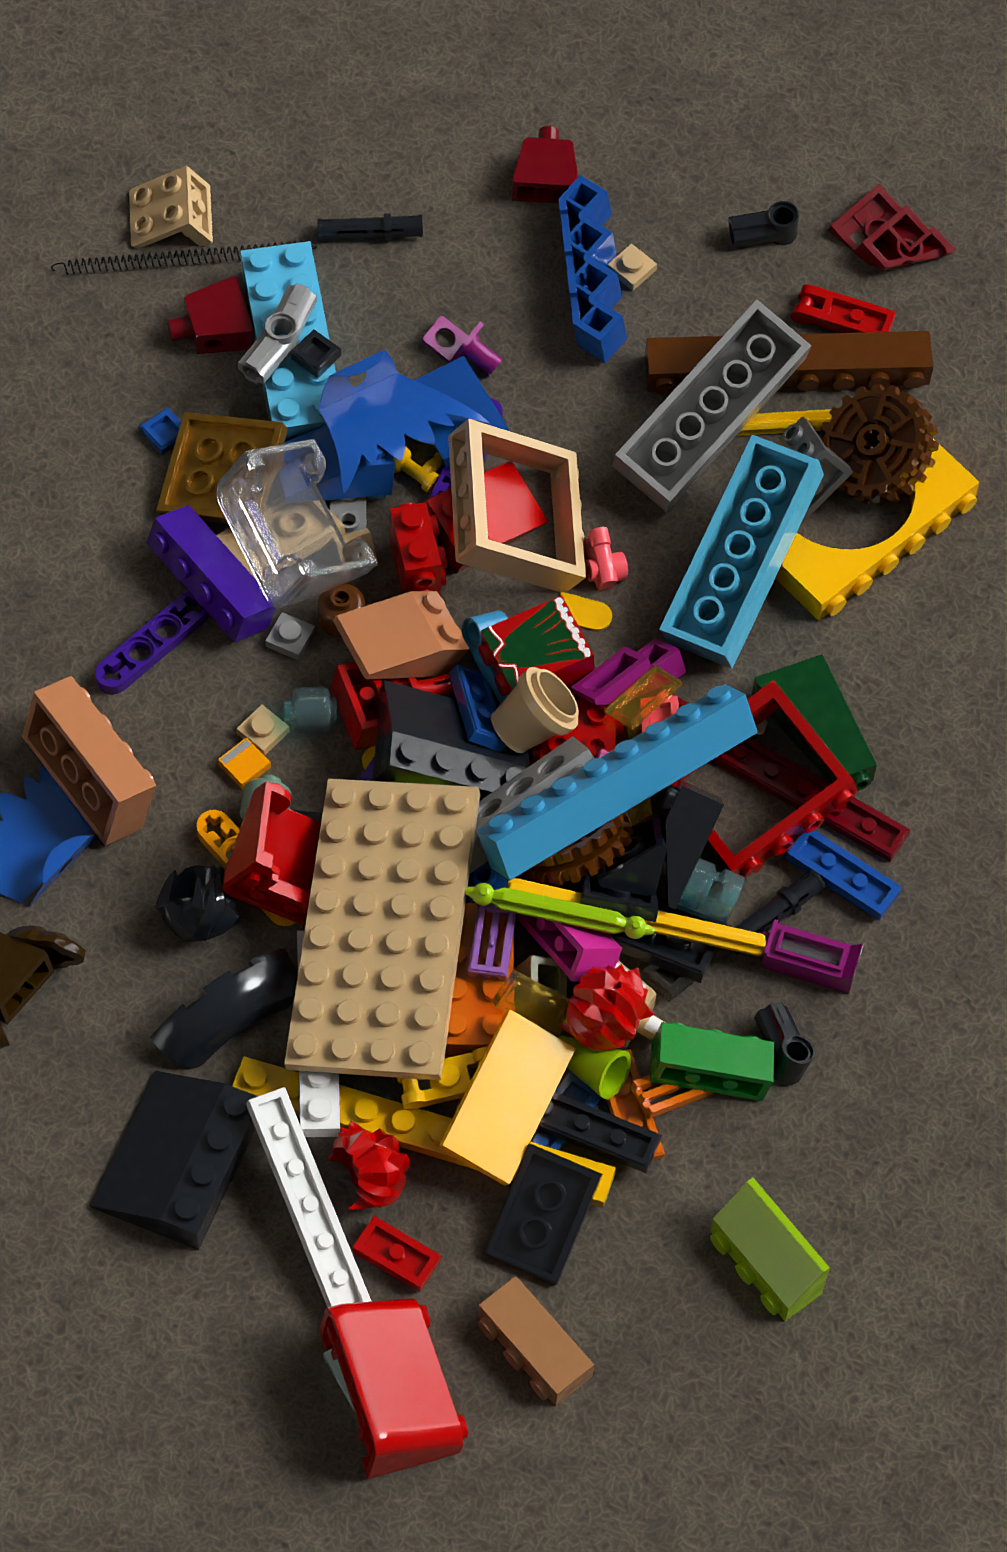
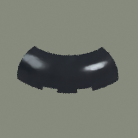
M283 948L264 953L250 959L248 964L251 967L239 971L234 976L228 971L203 987L206 993L204 997L197 999L187 1008L182 1004L158 1027L150 1039L165 1055L175 1062L191 1068L202 1066L236 1034L270 1014L287 1009L293 1003L297 984V972L287 951Z

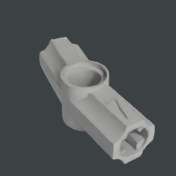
M298 283L292 286L288 285L275 313L267 318L265 330L238 362V370L244 374L247 380L256 385L257 383L264 384L283 359L291 357V351L298 345V338L317 302V295L312 293L308 287Z

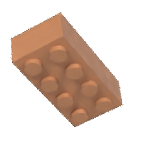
M72 676L35 691L22 737L103 844L107 846L141 829L156 788L151 773L143 769L133 756L130 746L126 742H122L112 729L109 719L98 711L92 703L87 690L80 687Z

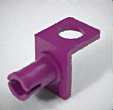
M440 316L422 338L423 344L448 363L459 357L466 356L485 371L488 376L492 374L503 360V357L497 355L478 340L480 337L478 333L484 326L481 321L468 336L444 316ZM439 330L450 332L453 335L454 344L451 347L440 346L435 339L436 332Z

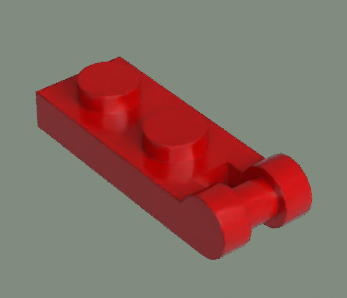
M805 284L799 292L798 298L800 302L794 306L791 318L793 321L805 325L813 324L839 333L890 332L896 311L814 285ZM819 304V305H822L823 307H822V309H818V308L813 307V305L815 306V305Z

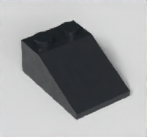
M679 779L676 787L673 785L668 786L660 804L662 805L661 809L665 810L663 814L667 845L665 856L666 899L668 906L676 909L724 806L720 797Z

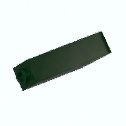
M823 654L754 678L752 695L774 680L853 778L857 790H863L871 784V781L874 780L877 764ZM781 709L770 715L775 723L831 784L836 781V778Z

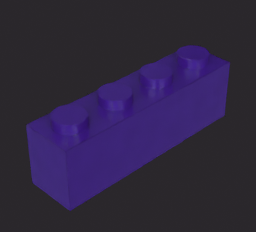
M189 505L154 519L146 543L152 552L172 571L175 578L180 580L194 596L195 600L204 607L217 622L218 626L234 642L268 629L278 604Z

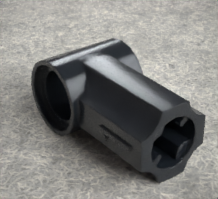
M788 201L776 202L766 211L728 218L730 237L734 248L767 242L788 245L795 241L798 235L799 211L793 203Z
M782 1002L771 1003L767 1007L758 1010L754 1019L763 1039L774 1042V1078L780 1083L793 1085L798 1083L815 1056V1049L806 1037L800 1035L788 1007L784 1006Z

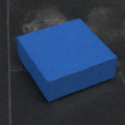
M167 407L140 425L139 429L143 436L163 455L175 446L181 421Z

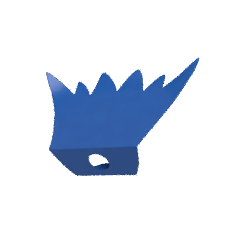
M385 350L330 375L323 389L318 410L328 426L336 447L344 494L347 492L355 476L362 455L371 465L375 464L378 452L377 446L382 447L394 458L402 460L405 452L404 435L433 445L435 438L428 421L452 427L454 424L446 415L448 414L489 423L479 413L459 401L399 374L391 356ZM366 372V377L360 385L351 386L349 384L350 376Z
M42 762L39 784L29 776L24 778V790L27 800L12 794L0 793V814L3 821L0 820V894L22 903L43 882L30 906L98 837L96 834L89 836L93 829ZM72 858L67 867L59 873L61 868Z

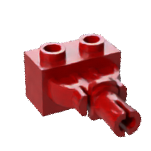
M355 661L338 665L330 689L355 751L372 747L376 744L380 690L383 680L445 697H452L453 686L451 682H447L450 680L449 675L442 674L441 676L425 680H417L414 677L365 679Z

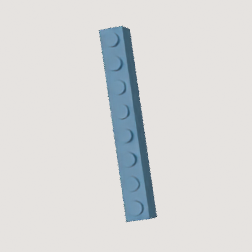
M726 684L714 687L708 691L706 696L694 703L681 706L672 716L661 722L649 725L646 731L633 739L620 742L615 746L614 750L600 758L588 761L582 769L568 777L556 780L551 787L538 795L529 796L519 806L509 812L493 817L487 825L477 830L490 868L508 880L515 878L758 733L746 694Z

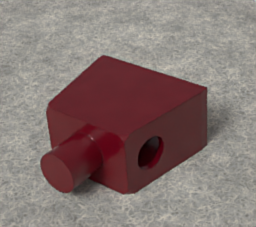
M543 126L539 129L538 138L527 137L523 140L513 176L512 201L559 204L558 199L578 178L574 144L570 140L559 139V130L556 127Z
M236 276L187 294L184 297L185 316L167 320L171 340L175 341L192 337L197 354L249 350L254 343V330Z

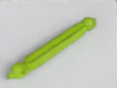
M479 883L475 887H465V894L480 906H487L492 903L503 911L609 934L625 932L632 939H639L644 935H652L655 931V928L646 924L645 920L639 916H631L627 919L619 912L506 887L494 890L487 883Z

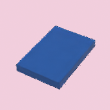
M464 356L414 380L459 401L479 413L489 421V423L484 424L509 431L506 423ZM446 414L454 426H445L428 421L435 438L433 446L445 466L448 467L450 466L448 435L468 418Z

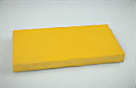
M512 1010L506 1011L438 1147L504 1186L509 1185L576 1048Z

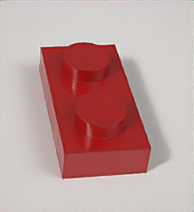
M376 1216L372 1217L352 1247L354 1254L419 1293L441 1262L440 1254Z

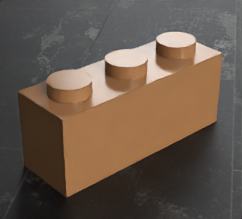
M517 1276L479 1304L478 1318L480 1320L477 1322L479 1328L489 1340L493 1341L497 1338L506 1349L503 1353L507 1361L517 1371L521 1368L525 1370L532 1378L529 1381L530 1386L542 1400L549 1398L557 1406L593 1376L594 1364Z

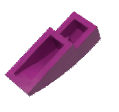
M654 638L637 652L623 647L570 688L573 694L595 705L616 704L651 694L685 674L686 669L678 648Z

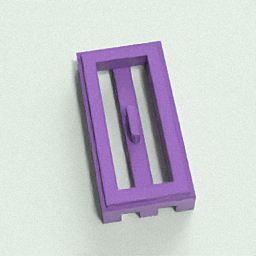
M492 903L487 906L478 905L468 977L476 978V975H483V979L491 980V977H498L499 981L506 982L516 913L500 910ZM485 912H492L485 965L478 964ZM501 914H507L500 967H494L493 962Z

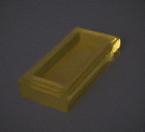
M516 970L512 971L492 999L495 1007L505 1012L512 1010L556 1037L563 1030L559 1024L568 1023L566 1013L569 999Z

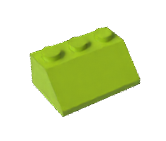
M752 1177L713 1218L710 1239L722 1255L728 1253L737 1263L735 1269L740 1278L748 1285L753 1283L762 1293L760 1299L765 1308L772 1315L778 1313L784 1321H787L822 1294L830 1267Z

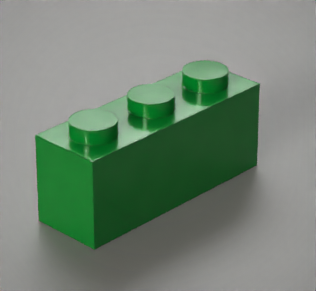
M661 1022L651 1041V1082L763 1101L773 1083L774 1042L761 1040L755 1036L743 1037L726 1034L717 1029L704 1030L687 1027L677 1022Z

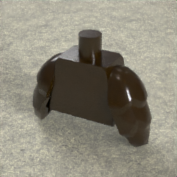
M21 926L10 930L7 934L0 932V1020L8 1025L55 972L53 967L66 968L83 963L86 950L75 941L70 940L65 934L47 931L40 926ZM0 1024V1049L10 1046Z

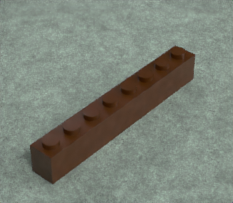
M930 331L799 334L811 345L810 351L804 362L777 391L782 388H798L802 391H812L818 387H834L837 390H848L854 386H869L872 388L873 384H881L884 388L889 385H904L907 388L915 389L923 385H930L934 367ZM723 336L646 338L645 369L647 392H657L661 395L671 394Z

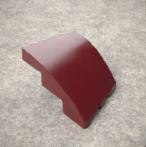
M880 184L875 186L828 228L831 234L861 259L882 270L947 256L956 250L935 226L929 230L907 205L901 208ZM861 230L862 235L864 234L866 239L858 246L850 235Z

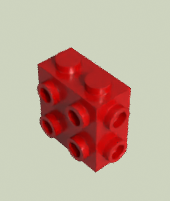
M408 502L398 507L390 508V547L402 594L410 591H437L441 597V587L447 585L444 568H447V559L444 547H438L436 537H439V527L436 515H429L426 502L417 504Z
M575 698L579 710L577 727L567 735H557L533 747L531 765L572 736L585 745L594 758L601 749L609 752L614 750L616 737H623L624 715L617 714V703L595 705L583 698Z

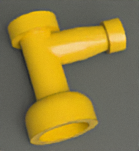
M405 446L402 460L394 458V473L405 472L421 484L422 490L430 493L439 478V474L436 472L445 464L437 452L433 458L421 467L411 460V451Z

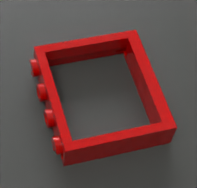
M774 680L747 699L755 725L757 726L778 709H781L836 778V781L735 856L713 829L707 843L736 881L742 877H747L753 871L757 874L762 869L763 862L774 854L779 856L788 851L794 844V839L803 832L811 833L824 822L825 816L835 809L839 811L847 807L846 802L852 799L858 792L853 778ZM694 770V771H692L691 773L687 774L686 776L682 777L681 780H684L685 778H687L689 775H691V774H692L693 772H695L696 770ZM679 780L672 783L671 785L676 787Z

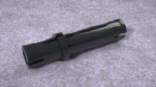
M384 213V217L317 219L318 241L385 238V241H392V238L423 237L422 214L417 216L391 217V213Z
M809 870L794 884H791L789 887L783 886L776 892L777 896L743 920L735 928L760 934L763 931L768 932L772 929L774 919L778 920L779 923L790 914L796 915L801 911L802 905L825 890L826 886L823 879L816 871Z

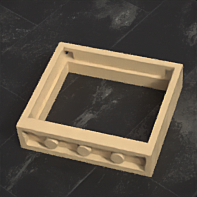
M468 418L448 435L456 562L557 592H568L586 578L583 546L584 533L581 520L582 503L579 494V470L577 468L576 452ZM483 453L550 473L556 559L488 540Z

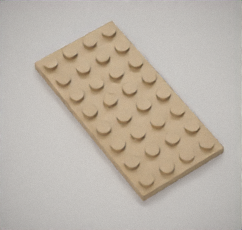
M328 779L284 1063L287 1070L442 1080L467 896L465 894V887H468L480 800L478 787Z

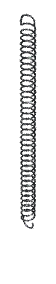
M235 245V246H234V253H235V249H236L237 255H238V259L241 260V259H240V256H239L238 248H237V246ZM241 245L240 252L242 248L245 250L243 245ZM311 245L312 249L317 248L316 245ZM228 246L227 254L230 250L231 258L234 261L231 248ZM215 247L214 255L217 252L218 260L221 262L218 249ZM221 247L220 254H222L223 249L224 257L227 262L228 260L226 258L224 247ZM202 248V249H201V256H202V252H203L205 261H206V263H208V262H207V259H206L205 251H204V249ZM208 248L207 255H209L210 251L211 259L214 263L215 261L213 260L211 249ZM189 249V250H188V253H187V257H189V252H190V256H191L192 263L195 264L194 261H193V257H192L191 250ZM195 249L194 256H196L197 253L198 261L201 264L197 249ZM182 250L181 258L184 255L186 265H188L184 250ZM162 251V253H161V259H162L163 256H164L165 264H166V266L168 267L165 254H164V252ZM169 251L167 258L169 259V254H170L171 261H172V265L175 266V264H174V262H173L172 254H171V252ZM175 251L174 258H176L177 254L178 262L181 266L182 264L180 263L178 252ZM149 252V253H148V260H149V257H150V258H151V262H152V266L155 268L154 263H153V259H152V256H151V253ZM155 252L154 259H156L157 256L159 266L162 267L160 264L158 253ZM142 253L141 261L144 258L146 268H148L145 255ZM129 254V255H128V262L131 260L132 267H133V269H135V267H134V265H133L132 257H131V255ZM135 254L134 261H136V257H137L138 265H139V268L141 269L142 267H141V265H140V261H139L138 255ZM116 255V256H115V263H116V259H117L119 269L122 270L121 267H120V263H119L118 256ZM122 255L121 262H123L124 259L125 267L128 270L125 256ZM109 256L108 264L111 261L112 269L115 271L111 256ZM89 257L88 265L91 263L92 270L95 273L92 260ZM96 257V258H95V265H96V261H97V264H98V267H99V271L102 272V270H101V268H100L99 260H98V258ZM102 257L101 264H103L104 260L105 268L108 272L109 270L107 269L105 258ZM76 258V259H75V267H76V264H77V265H78L79 272L82 274V272H81V270H80V266H79L78 259ZM82 258L81 265L83 266L84 262L85 270L87 273H89L86 267L85 259ZM69 259V261H68V267H69L70 264H71L72 272H73V274L75 275V272H74V269H73V265H72V261ZM61 262V263H55V264H53V265L51 266V269H52L53 271H56V270L53 269V266H54V265L64 264L66 274H67V275L69 274V273L67 272L66 264L63 263V262Z

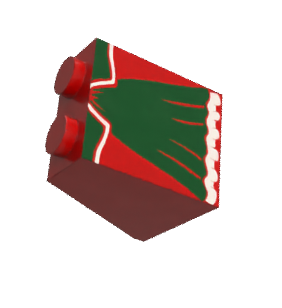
M562 595L481 630L482 645L478 646V650L484 664L487 667L493 666L497 674L494 676V681L502 697L510 694L518 684L519 676L530 667L549 670L559 677L570 691V687L595 669L594 654Z

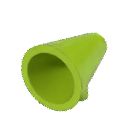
M564 1035L559 1037V1039L576 1048L567 1069L603 1099L612 1098L620 1091L631 1069V1055L629 1052L620 1049L607 1051L593 1050L584 1046L573 1037H566Z

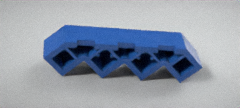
M580 175L558 199L572 319L578 347L606 363L627 340L623 316L612 309L622 298L618 274L607 268L608 263L617 256L613 232L602 226L612 216L608 191Z

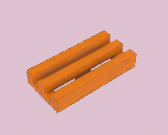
M650 1074L633 1080L630 1086L648 1119L714 1094L713 1092L692 1089L651 1105L649 1101L677 1092L684 1087L664 1084L643 1092V1090L661 1084L651 1082Z

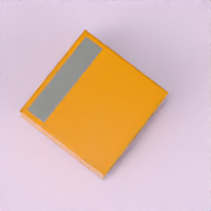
M247 737L218 758V765L242 790L250 780L257 779L271 768V762Z

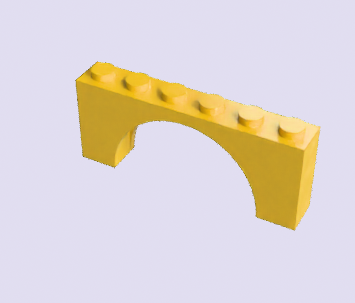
M940 444L938 450L932 452L931 458L935 460L934 467L926 468L924 472L928 478L924 483L917 481L914 484L915 492L910 495V516L905 524L887 540L861 549H837L814 543L796 533L775 579L818 621L827 614L834 616L839 613L846 605V599L854 593L858 596L862 595L872 585L873 578L880 573L884 575L889 574L898 565L900 557L907 552L910 555L916 553L925 543L927 536L933 532L940 534L948 527L954 515L958 512L965 514L976 504V495L980 482Z

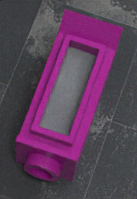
M775 919L771 932L763 931L762 934L766 936V946L763 952L762 968L849 994L863 944L849 945L780 924Z

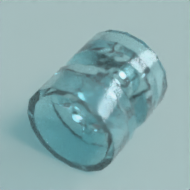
M699 858L679 903L695 910L703 906L706 909L707 915L727 922L738 900L745 877L728 869L718 872L716 871L715 864ZM713 882L720 885L715 899L707 896Z

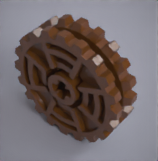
M873 384L870 391L860 387L856 389V396L851 398L849 395H845L842 398L843 405L840 408L833 407L829 412L832 416L831 421L824 422L821 428L826 432L825 437L821 439L824 445L847 463L853 471L838 489L850 498L855 497L858 502L866 505L871 499L872 503L876 506H883L885 499L896 503L900 501V494L904 492L910 496L915 492L914 484L917 481L924 483L928 478L924 473L926 468H933L935 460L931 458L932 452L938 450L939 443L933 440V436L938 433L937 426L929 423L933 416L927 409L922 408V403L906 391L901 393L900 389L893 385H889L885 390L881 384Z
M626 812L521 873L519 877L544 885L553 883L557 887L562 886L566 881L576 883L583 876L589 875L592 877L598 874V869L614 864L613 859L615 857H622L625 853L624 847L632 843L631 835L634 832Z

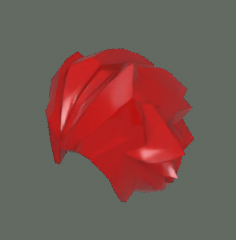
M622 964L617 968L610 965L605 968L594 966L586 972V975L580 976V983L573 987L574 996L569 999L566 1013L568 1024H559V1026L574 1036L578 1042L593 1050L607 1051L623 1048L626 1041L634 1039L640 1020L655 1014L645 1003L648 990L643 988L638 968L626 971Z
M352 1120L348 1128L340 1127L338 1138L334 1140L333 1153L327 1159L344 1164L350 1172L352 1184L359 1187L356 1190L359 1199L349 1206L348 1210L381 1208L393 1204L400 1197L407 1183L404 1174L410 1167V1159L407 1154L399 1153V1140L393 1135L386 1134L382 1129L374 1132L367 1131Z

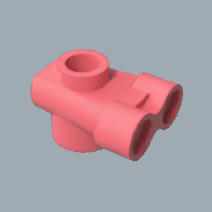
M598 527L588 532L589 537L583 541L585 555L588 558L585 562L586 577L589 582L595 581L597 591L611 589L618 581H625L628 577L626 557L623 552H611V540L607 527Z

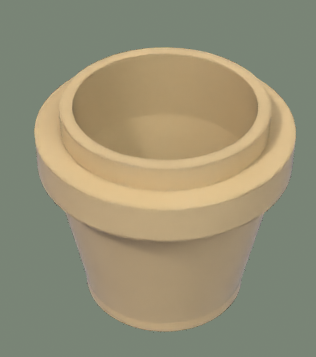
M530 667L519 676L518 684L492 713L491 721L498 736L510 749L517 753H524L557 735L564 736L570 733L578 725L579 710L571 691L559 677L549 670Z

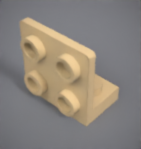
M187 165L130 189L131 246L135 249H140L181 231L199 246H207L213 243L210 185Z

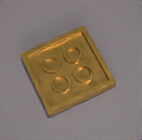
M184 412L156 509L160 515H164L189 505L203 521L261 528L288 428L283 422Z

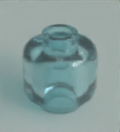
M323 686L296 687L292 692L291 700H284V722H292V729L297 735H325L329 733L331 725H337V696H331L329 689Z

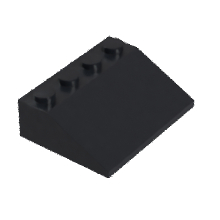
M383 680L381 683L372 781L478 787L480 791L479 801H481L531 766L528 750L524 753H517L505 745L503 750L498 752L468 741L456 699Z
M155 1071L90 1207L199 1250L256 1130L246 1103L248 1100L258 1096L226 1083Z

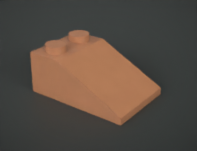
M410 591L337 615L333 619L365 679L441 676L442 674H448L455 664L470 650L462 636L461 630L455 624L445 606L444 600L437 591Z

